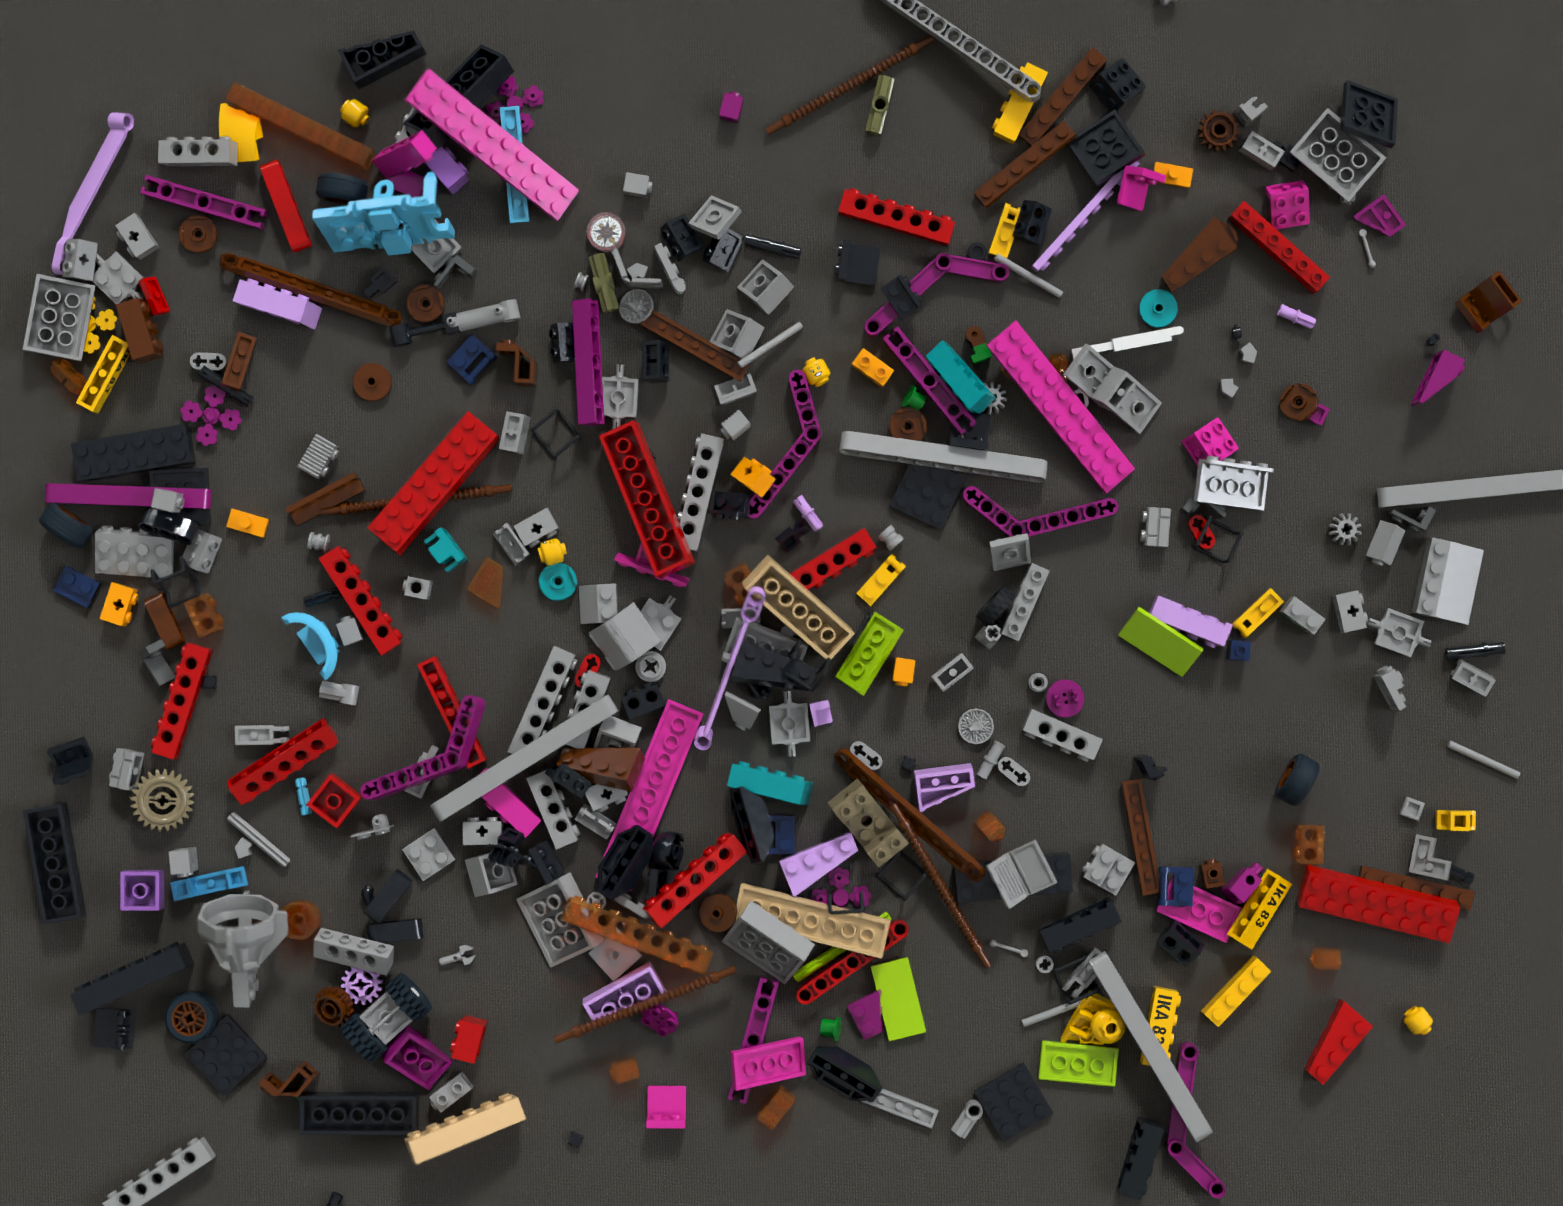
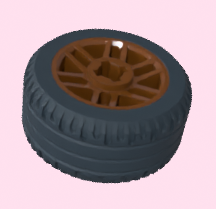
M322 172L318 176L316 195L320 199L349 205L351 201L366 200L368 183L361 178L333 172Z
M50 503L39 518L40 524L46 530L76 548L82 547L93 532L92 527L87 522L57 503Z
M1296 754L1290 760L1278 781L1275 790L1276 796L1292 806L1301 804L1318 776V762L1304 754Z
M187 991L178 995L169 1003L165 1011L167 1030L176 1040L183 1043L202 1041L213 1032L218 1021L216 1004L208 995L198 991Z

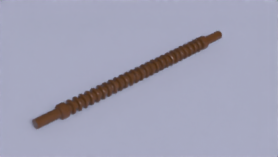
M929 35L915 44H909L908 48L904 47L903 51L899 50L898 54L895 52L894 56L890 55L889 59H884V62L880 61V64L875 63V67L870 66V70L866 69V72L861 71V75L856 74L855 78L851 77L850 81L847 79L846 83L842 82V85H837L836 89L833 87L832 91L828 90V93H823L822 97L814 98L813 102H808V105L800 106L799 110L794 109V113L790 112V115L785 114L781 117V120L765 128L767 134L770 135L784 126L789 127L793 121L796 123V119L801 120V116L806 117L807 113L810 115L811 111L815 112L816 108L820 109V106H825L826 102L829 104L830 100L834 101V98H839L840 94L843 96L844 92L848 93V90H853L854 86L857 88L858 84L862 85L863 81L867 82V79H872V76L877 77V73L882 74L883 70L887 71L886 68L891 69L892 65L896 66V63H901L902 59L905 61L906 57L910 58L911 54L913 56L919 52L918 50L935 41L933 36Z
M486 485L485 488L480 486V488L475 487L472 489L470 487L469 490L464 488L463 491L458 489L451 496L449 502H451V499L456 501L457 498L460 500L465 498L467 500L468 497L471 499L474 496L476 498L478 496L483 498L484 495L492 497L493 494L512 492V485L493 487L492 485ZM389 497L387 500L382 498V501L379 499L374 501L372 499L371 502L366 500L365 503L363 501L360 503L356 501L355 504L350 502L349 505L341 503L340 506L321 508L322 516L339 513L348 515L349 512L351 514L354 511L356 513H359V511L364 512V510L369 512L370 509L373 511L378 509L380 511L392 499Z
M893 803L890 805V808L899 822L898 826L901 830H904L903 834H906L905 838L909 839L908 843H912L911 848H915L914 853H917L916 856L920 857L919 861L923 862L922 866L926 867L925 871H928L927 875L931 876L930 880L934 881L933 885H936V890H939L938 894H942L941 899H945L944 903L947 904V908H950L949 912L953 913L954 921L958 922L957 926L961 927L960 931H963V936H966L965 939L969 940L968 945H971V950L977 954L984 968L990 967L991 963L983 951L982 943L978 942V937L975 938L976 933H972L973 928H970L971 925L967 924L968 920L964 919L965 915L961 914L962 910H959L960 906L956 905L957 901L953 900L952 892H948L949 887H945L946 882H942L943 878H940L941 874L937 873L938 869L934 868L935 864H932L933 860L929 859L930 855L926 854L927 850L923 849L922 841H918L919 836H915L916 831H912L913 827H910L909 819L904 817L897 803Z
M735 966L719 972H710L709 976L705 974L704 978L699 977V980L694 979V982L689 981V984L678 985V988L673 987V990L668 989V992L663 991V994L658 993V996L653 995V998L648 997V1000L642 999V1002L637 1001V1004L627 1005L625 1009L622 1007L620 1011L617 1009L615 1013L613 1011L610 1015L607 1013L605 1017L601 1015L600 1019L596 1017L595 1021L591 1019V1022L588 1023L586 1021L585 1025L581 1023L579 1027L577 1025L573 1026L571 1030L554 1036V1041L557 1044L572 1037H581L582 1033L586 1035L587 1031L591 1033L592 1029L596 1031L597 1027L601 1029L602 1025L606 1027L607 1023L611 1025L612 1021L616 1023L618 1019L622 1020L623 1017L627 1018L628 1015L633 1016V1013L638 1014V1011L643 1012V1009L648 1010V1007L653 1008V1005L658 1006V1003L669 1002V999L674 1000V997L684 996L686 992L689 994L691 990L694 992L696 988L699 990L701 986L705 988L706 984L710 986V983H718L719 979L737 973Z

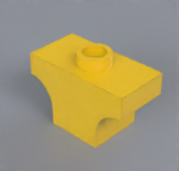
M1435 810V829L1450 831L1476 830V811Z

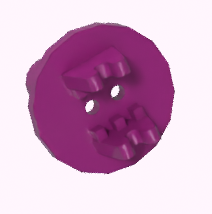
M1059 680L1048 688L1046 703L1054 715L1071 717L1082 709L1084 693L1076 682Z
M658 1003V1006L653 1005V1008L648 1007V1010H643L641 1022L657 1031L658 1035L666 1037L667 1034L675 1032L679 1025L678 1018L676 1017L678 1012H672L669 1008Z

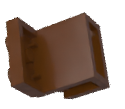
M1497 271L1462 296L1455 304L1478 334L1492 322L1516 307L1522 300L1502 273Z
M501 340V343H496V351L500 355H515L514 383L517 386L537 387V362L515 344L513 340ZM523 355L530 361V379H522Z
M304 1061L285 1083L272 1072H269L258 1084L267 1095L298 1097L312 1083L319 1072ZM306 1067L313 1074L310 1076L303 1068ZM299 1073L308 1079L301 1088H287Z

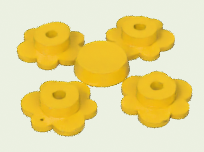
M93 296V302H92L91 310H94L95 307H96V305L94 304V302H95V297H94V296ZM113 310L100 311L99 317L96 319L90 315L83 352L92 354L94 350L100 349L99 336L94 335L91 331H94L97 325L103 331L107 329L113 330L116 326L115 322L118 320L114 316Z

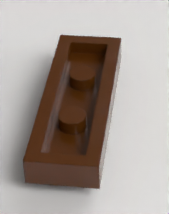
M241 332L237 333L221 386L240 391L257 339L256 337Z

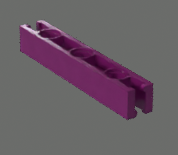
M145 175L144 180L147 182V185H151L152 182L159 185L156 193L146 190V187L142 186L140 193L146 197L262 231L264 230L265 223H255L250 221L252 213H257L267 218L269 212L265 209ZM171 188V195L164 196L165 189ZM207 198L209 200L208 205L201 207V201ZM245 209L244 217L238 218V211Z
M589 298L572 301L578 425H604L599 304L597 300L592 301Z
M897 326L893 329L894 332L892 334L894 336L898 335L902 343L895 347L889 341L891 337L889 334L883 337V342L959 435H964L967 431L964 428L962 429L956 420L964 416L970 423L969 426L971 428L977 422ZM908 348L911 353L908 356H902L900 350ZM927 377L935 380L932 386H927L924 383ZM950 407H957L959 413L953 416L949 414L948 410Z
M760 975L741 1049L762 1045L779 984L778 980H771L774 985L771 994L761 992L762 983H767V979L765 976ZM766 998L769 1004L766 1007H761L758 1004V1000ZM756 1035L759 1041L756 1044H751L748 1041V1037ZM733 1081L731 1082V1086L728 1093L727 1099L733 1100V1098H735L736 1096L735 1094H733ZM750 1088L745 1089L744 1097L742 1096L739 1099L740 1103L746 1104Z

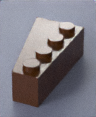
M1216 216L1162 275L1163 280L1172 293L1237 249Z
M571 748L562 750L556 766L558 768L561 763H564L591 783L632 792L645 757L641 748Z

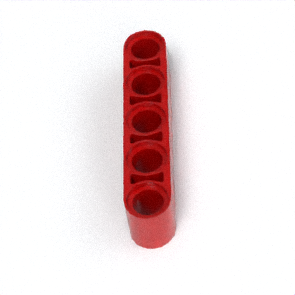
M279 160L261 165L262 175L293 253L311 247V240Z

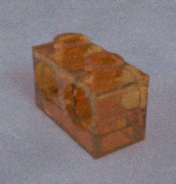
M745 562L726 572V578H724L729 589L733 587L737 593L733 596L739 605L744 604L745 601L742 595L745 589L742 582L751 573ZM735 572H741L744 576L743 580L739 583L733 581L732 576Z
M205 593L184 602L198 638H204L224 629L222 626L224 620L220 613L217 614L215 609L217 604L213 596ZM200 601H204L206 604V608L202 612L198 609ZM209 618L213 621L211 629L205 626V622Z
M989 810L974 822L991 842L994 840L998 842L1005 836L1004 831L1006 828Z
M1298 824V828H1295V840L1298 841L1297 847L1294 849V858L1297 859L1298 863L1324 865V825ZM1311 829L1313 831V837L1307 840L1305 838V832ZM1311 848L1313 855L1311 858L1306 859L1304 852Z
M780 1085L757 1114V1119L773 1130L794 1104L796 1096Z

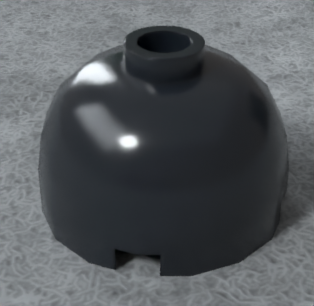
M667 831L659 834L653 841L652 858L657 866L670 871H674L673 867L678 868L684 852V848H680L681 841L684 842V837L681 833Z

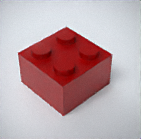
M332 773L306 805L335 828H339L363 797L341 778Z
M465 1015L463 1019L457 1022L454 1032L457 1034V1038L452 1041L450 1047L453 1059L473 1064L479 1058L488 1020Z

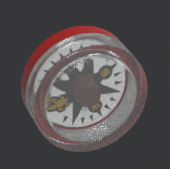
M602 212L595 215L589 221L587 237L596 250L608 253L622 246L625 241L626 230L622 220L617 215L610 212Z

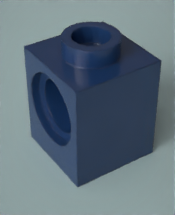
M1228 640L1226 659L1249 661L1251 642Z

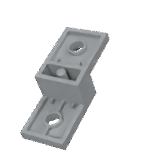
M1088 344L1083 346L1063 374L1097 405L1112 411L1139 434H1141L1162 404L1160 400L1127 371L1114 367ZM1091 366V373L1086 375V369ZM1140 403L1139 410L1135 412V405Z

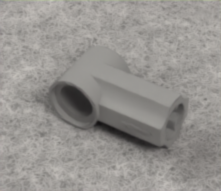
M984 625L975 638L990 650L1001 637L1000 628L997 625H988L987 627Z
M322 681L319 697L337 700L344 704L356 705L360 686Z
M971 1099L966 1103L965 1108L951 1127L955 1134L964 1139L966 1138L976 1121L983 1114L981 1103L976 1099ZM971 1106L979 1108V1111L975 1114L970 1113L968 1110Z

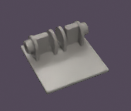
M379 814L372 819V830L358 832L351 835V837L356 836L357 840L371 836L373 832L376 835L390 832V828L394 827V824L389 825L387 815Z

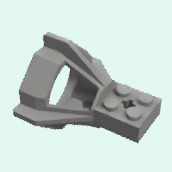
M245 890L243 894H229L204 903L197 917L200 936L208 942L219 966L232 973L234 1007H250L252 1000H255L256 991L259 990V979H256L258 968L288 934L287 912L279 911L278 904L264 896L250 895V891ZM239 918L238 928L215 926L220 922ZM252 919L263 921L258 924L252 925Z

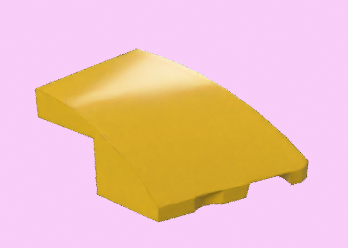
M222 103L219 112V137H231L232 141L238 143L237 162L259 160L256 140L263 137L260 118L248 115L243 110L232 108L227 103Z
M1099 994L1083 999L1070 1018L1061 1036V1042L1066 1043L1067 1040L1079 1041L1080 1044L1092 1043L1103 1045L1104 1043L1098 1041L1092 1035L1090 1023L1094 1014L1101 1009L1111 1008L1117 1011L1113 1002ZM1109 1023L1106 1026V1032L1109 1034L1113 1033V1023Z

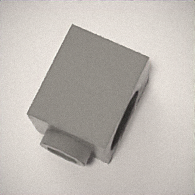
M626 172L623 192L626 195L647 198V194L652 191L653 182H650L649 176Z
M155 488L151 507L180 513V509L184 506V494Z
M408 576L407 580L403 582L402 591H405L404 595L429 600L433 581ZM416 582L421 584V591L419 593H414L412 590V586Z
M350 615L341 618V623L336 624L344 646L365 639L357 618H352Z

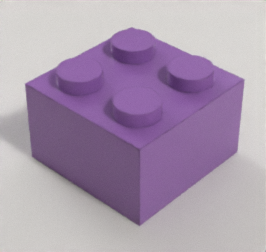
M440 147L437 151L435 150L432 153L433 158L425 163L452 195L470 181L467 176L469 172L460 161L458 163L455 162L457 158L448 147Z
M164 870L121 871L120 910L159 911L164 909Z

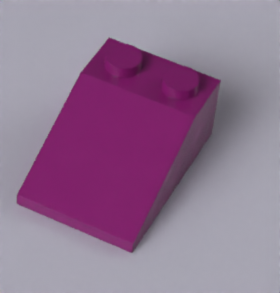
M1446 350L1435 353L1410 405L1414 407L1424 403L1455 379L1457 375L1460 376L1465 368L1463 365L1465 359Z
M409 1025L387 1043L388 1049L382 1054L386 1064L428 1091L453 1062L437 1046Z

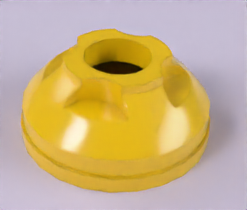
M1104 1008L1094 1014L1090 1023L1092 1035L1098 1041L1111 1044L1123 1036L1125 1023L1118 1011ZM1109 1023H1114L1116 1030L1111 1034L1107 1033L1106 1026Z

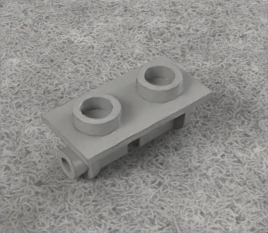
M586 804L583 805L574 819L606 840L617 825V823L598 813V811L594 812Z

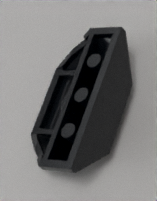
M743 786L730 789L731 809L741 843L747 850L746 854L750 857L751 864L765 861L775 837L773 826L768 816L767 806L762 798Z
M636 825L617 835L598 866V892L613 901L634 887L653 856V834L640 825Z
M838 1046L816 1048L807 1061L808 1066H810L812 1073L819 1082L849 1100L874 1102L882 1090V1086L872 1067Z

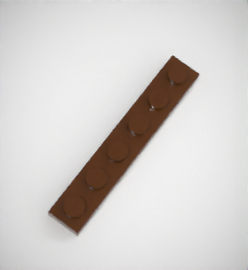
M1092 47L1018 136L1030 146L1038 142L1107 59Z
M1065 121L1061 122L976 190L974 195L987 209L1076 138V134Z
M652 310L651 315L641 324L642 327L739 382L742 381L750 367V364L741 369L737 364L741 359L655 310Z
M1141 778L1122 781L1141 893L1143 896L1160 893V880Z
M1362 865L1358 876L1446 899H1453L1457 901L1460 908L1471 910L1475 893L1472 890Z

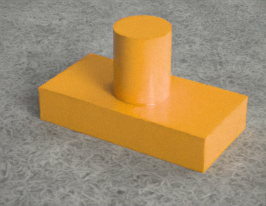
M1155 162L1153 171L1166 175L1165 183L1160 184L1190 188L1193 168Z
M231 509L226 527L264 538L270 519Z

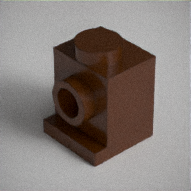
M1213 858L1204 860V864H1199L1203 886L1206 889L1226 885L1220 861H1216ZM1211 870L1216 871V875L1214 877L1210 876Z

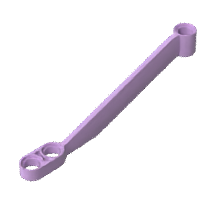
M112 112L108 116L110 131L69 207L63 235L56 244L52 261V271L56 275H63V269L60 270V263L62 262L63 264L65 260L64 245L67 243V239H73L127 136V132L133 128L134 118L129 113Z
M760 587L751 588L744 601L741 611L743 622L705 726L698 727L695 735L694 745L699 750H707L711 746L713 737L711 726L749 623L757 620L764 604L765 591ZM753 593H758L761 595L762 598L760 600H754L752 599L751 595ZM752 609L755 611V615L748 616L745 614V610Z

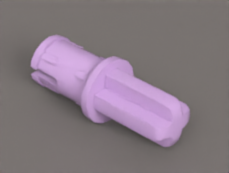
M1284 304L1280 306L1277 313L1278 316L1293 321V324L1298 323L1309 329H1312L1316 323L1315 318L1301 313L1299 309L1297 311Z
M803 495L793 501V504L802 514L801 517L806 519L814 531H818L823 527L822 522L814 512L815 509L809 506Z

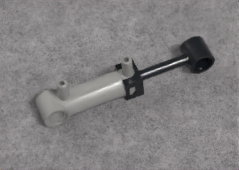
M512 299L459 313L444 314V322L414 329H409L408 324H399L389 329L393 347H400L411 344L412 337L446 329V333L450 336L462 333V331L497 323L512 322L521 318L517 300Z

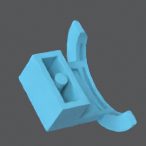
M290 613L281 617L286 625L294 622L307 625L296 634L318 665L325 662L320 674L326 681L335 670L337 653L340 652L338 649L340 645L331 636L326 624L305 613Z

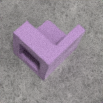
M828 700L809 704L814 727L833 721Z

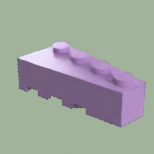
M249 278L247 281L239 280L233 302L263 313L267 312V314L278 318L283 317L299 325L301 323L314 330L316 329L322 308L309 302V297L300 294L295 297L292 296V292L281 289V292L275 290L276 287L264 284L263 287L258 285V281Z
M1161 596L1155 597L1149 611L1151 615L1177 632L1187 633V638L1195 641L1198 638L1205 641V645L1212 648L1225 645L1233 626L1227 622L1225 624L1221 623L1217 618L1202 615L1197 610L1185 608L1183 605Z
M849 831L780 859L779 862L793 896H797L857 852L858 849Z
M649 961L583 998V1006L590 1018L596 1020V1017L600 1019L601 1015L605 1017L607 1013L610 1015L612 1011L615 1013L617 1009L620 1011L622 1007L625 1009L627 1005L632 1006V1003L637 1004V1001L642 1002V999L648 1000V997L653 998V995L658 996V993L663 994V991L667 992Z

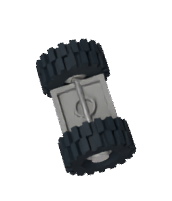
M400 973L386 985L387 991L361 1015L355 1013L341 1026L342 1033L346 1036L345 1038L363 1058L365 1057L370 1062H374L388 1049L387 1043L410 1022H419L433 1009L426 995L405 974Z

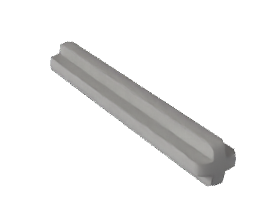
M232 812L228 816L227 821L280 866L286 867L290 858L237 813Z

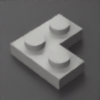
M1416 834L1409 872L1448 880L1452 861L1433 857L1437 838Z

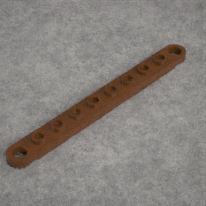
M227 252L220 256L219 265L224 270L290 291L296 295L300 294L309 297V299L389 327L401 324L402 314L399 311L397 312V310L394 311V309L386 308L387 306L243 256L238 257L234 253L231 254L229 252L228 254Z
M840 748L833 757L835 763L837 762V765H840L839 767L846 770L845 772L854 780L858 778L866 790L892 813L890 805L897 803L904 817L909 819L910 827H913V831H916L919 837L961 873L963 872L968 876V879L974 882H979L985 876V870L981 864L854 754L845 748Z

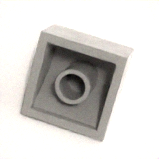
M762 259L737 288L757 307L769 315L794 286L780 271Z
M726 309L709 342L737 358L743 359L752 353L765 327L749 317Z
M616 583L579 586L581 624L605 623L619 613Z
M610 716L603 720L593 748H635L642 727Z
M490 853L466 859L465 863L474 896L488 895L518 885L513 867L491 863L488 859Z

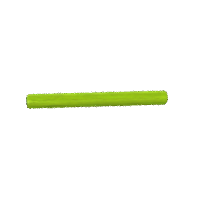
M884 912L883 914L878 916L881 918L892 920L887 912ZM834 946L798 969L793 975L794 979L800 982L847 950Z

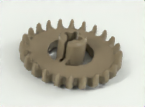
M156 769L154 776L151 772H148V779L141 776L143 783L135 782L139 789H132L136 796H132L130 799L136 803L131 804L130 807L137 808L132 814H140L137 819L138 822L145 820L143 827L150 824V830H153L157 826L160 832L164 826L166 831H169L170 825L176 829V822L183 824L182 817L189 818L186 811H193L188 805L195 803L189 799L194 796V793H188L192 786H184L187 783V779L180 781L181 774L174 777V770L167 775L166 769L163 770L162 774ZM165 786L175 792L176 798L170 797L163 790L156 792L154 796H149V794L155 788ZM161 795H164L165 799H168L167 801H163V804H160V802L157 800L161 798ZM148 803H154L158 809H166L170 805H175V807L167 814H158L150 809Z

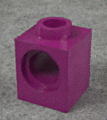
M732 91L729 94L724 93L719 119L738 123L743 105V97H740L741 94Z

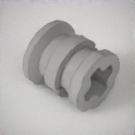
M311 532L307 548H315L317 551L321 549L324 553H327L330 545V535L327 534L325 537L323 534L315 535L314 532Z

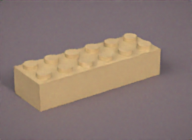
M769 555L742 582L747 591L753 587L762 588L765 591L763 605L825 659H832L855 634L849 625ZM758 593L752 594L757 600L762 598Z
M506 1093L499 1096V1100L495 1102L489 1100L481 1103L478 1109L469 1108L462 1111L463 1115L449 1116L444 1119V1123H432L426 1126V1130L422 1132L416 1130L408 1133V1137L404 1141L411 1160L415 1164H419L525 1120L526 1117L518 1097Z

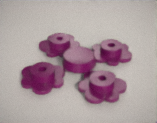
M510 76L498 88L501 96L506 95L510 97L506 102L507 107L519 106L521 111L523 102L529 104L532 108L543 104L542 96L544 93L536 85L525 89V95L522 99L518 96H513L514 91L518 89L513 76ZM500 102L488 104L486 107L488 113L486 115L498 124L501 121L500 107L506 106L501 105ZM520 112L521 122L524 121L521 124L522 132L528 133L529 128H533L534 121L531 119L530 114L526 113L524 115L523 112Z
M216 386L205 389L206 396L204 400L209 402L211 407L206 408L204 412L199 409V403H193L192 401H186L184 407L180 409L181 413H183L182 419L186 422L190 420L196 422L197 418L203 415L204 421L208 424L198 428L199 433L196 435V440L202 442L204 446L217 442L216 436L218 431L213 429L211 424H215L220 420L223 422V428L236 430L238 424L242 422L241 418H239L240 412L234 409L231 411L226 409L225 413L220 415L219 411L214 408L218 404H223V398L226 396V393Z
M836 867L835 870L829 871V882L838 889L831 897L835 905L845 908L843 906L850 899L854 901L855 906H860L859 892H863L864 907L869 904V899L872 895L868 892L867 886L854 887L850 895L842 889L844 884L849 883V871L847 869L842 870L841 867ZM814 889L810 900L828 904L827 890L822 889L820 891L819 889Z

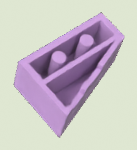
M971 763L914 770L919 812H923L935 804L942 803V801L952 796L954 797L975 787Z

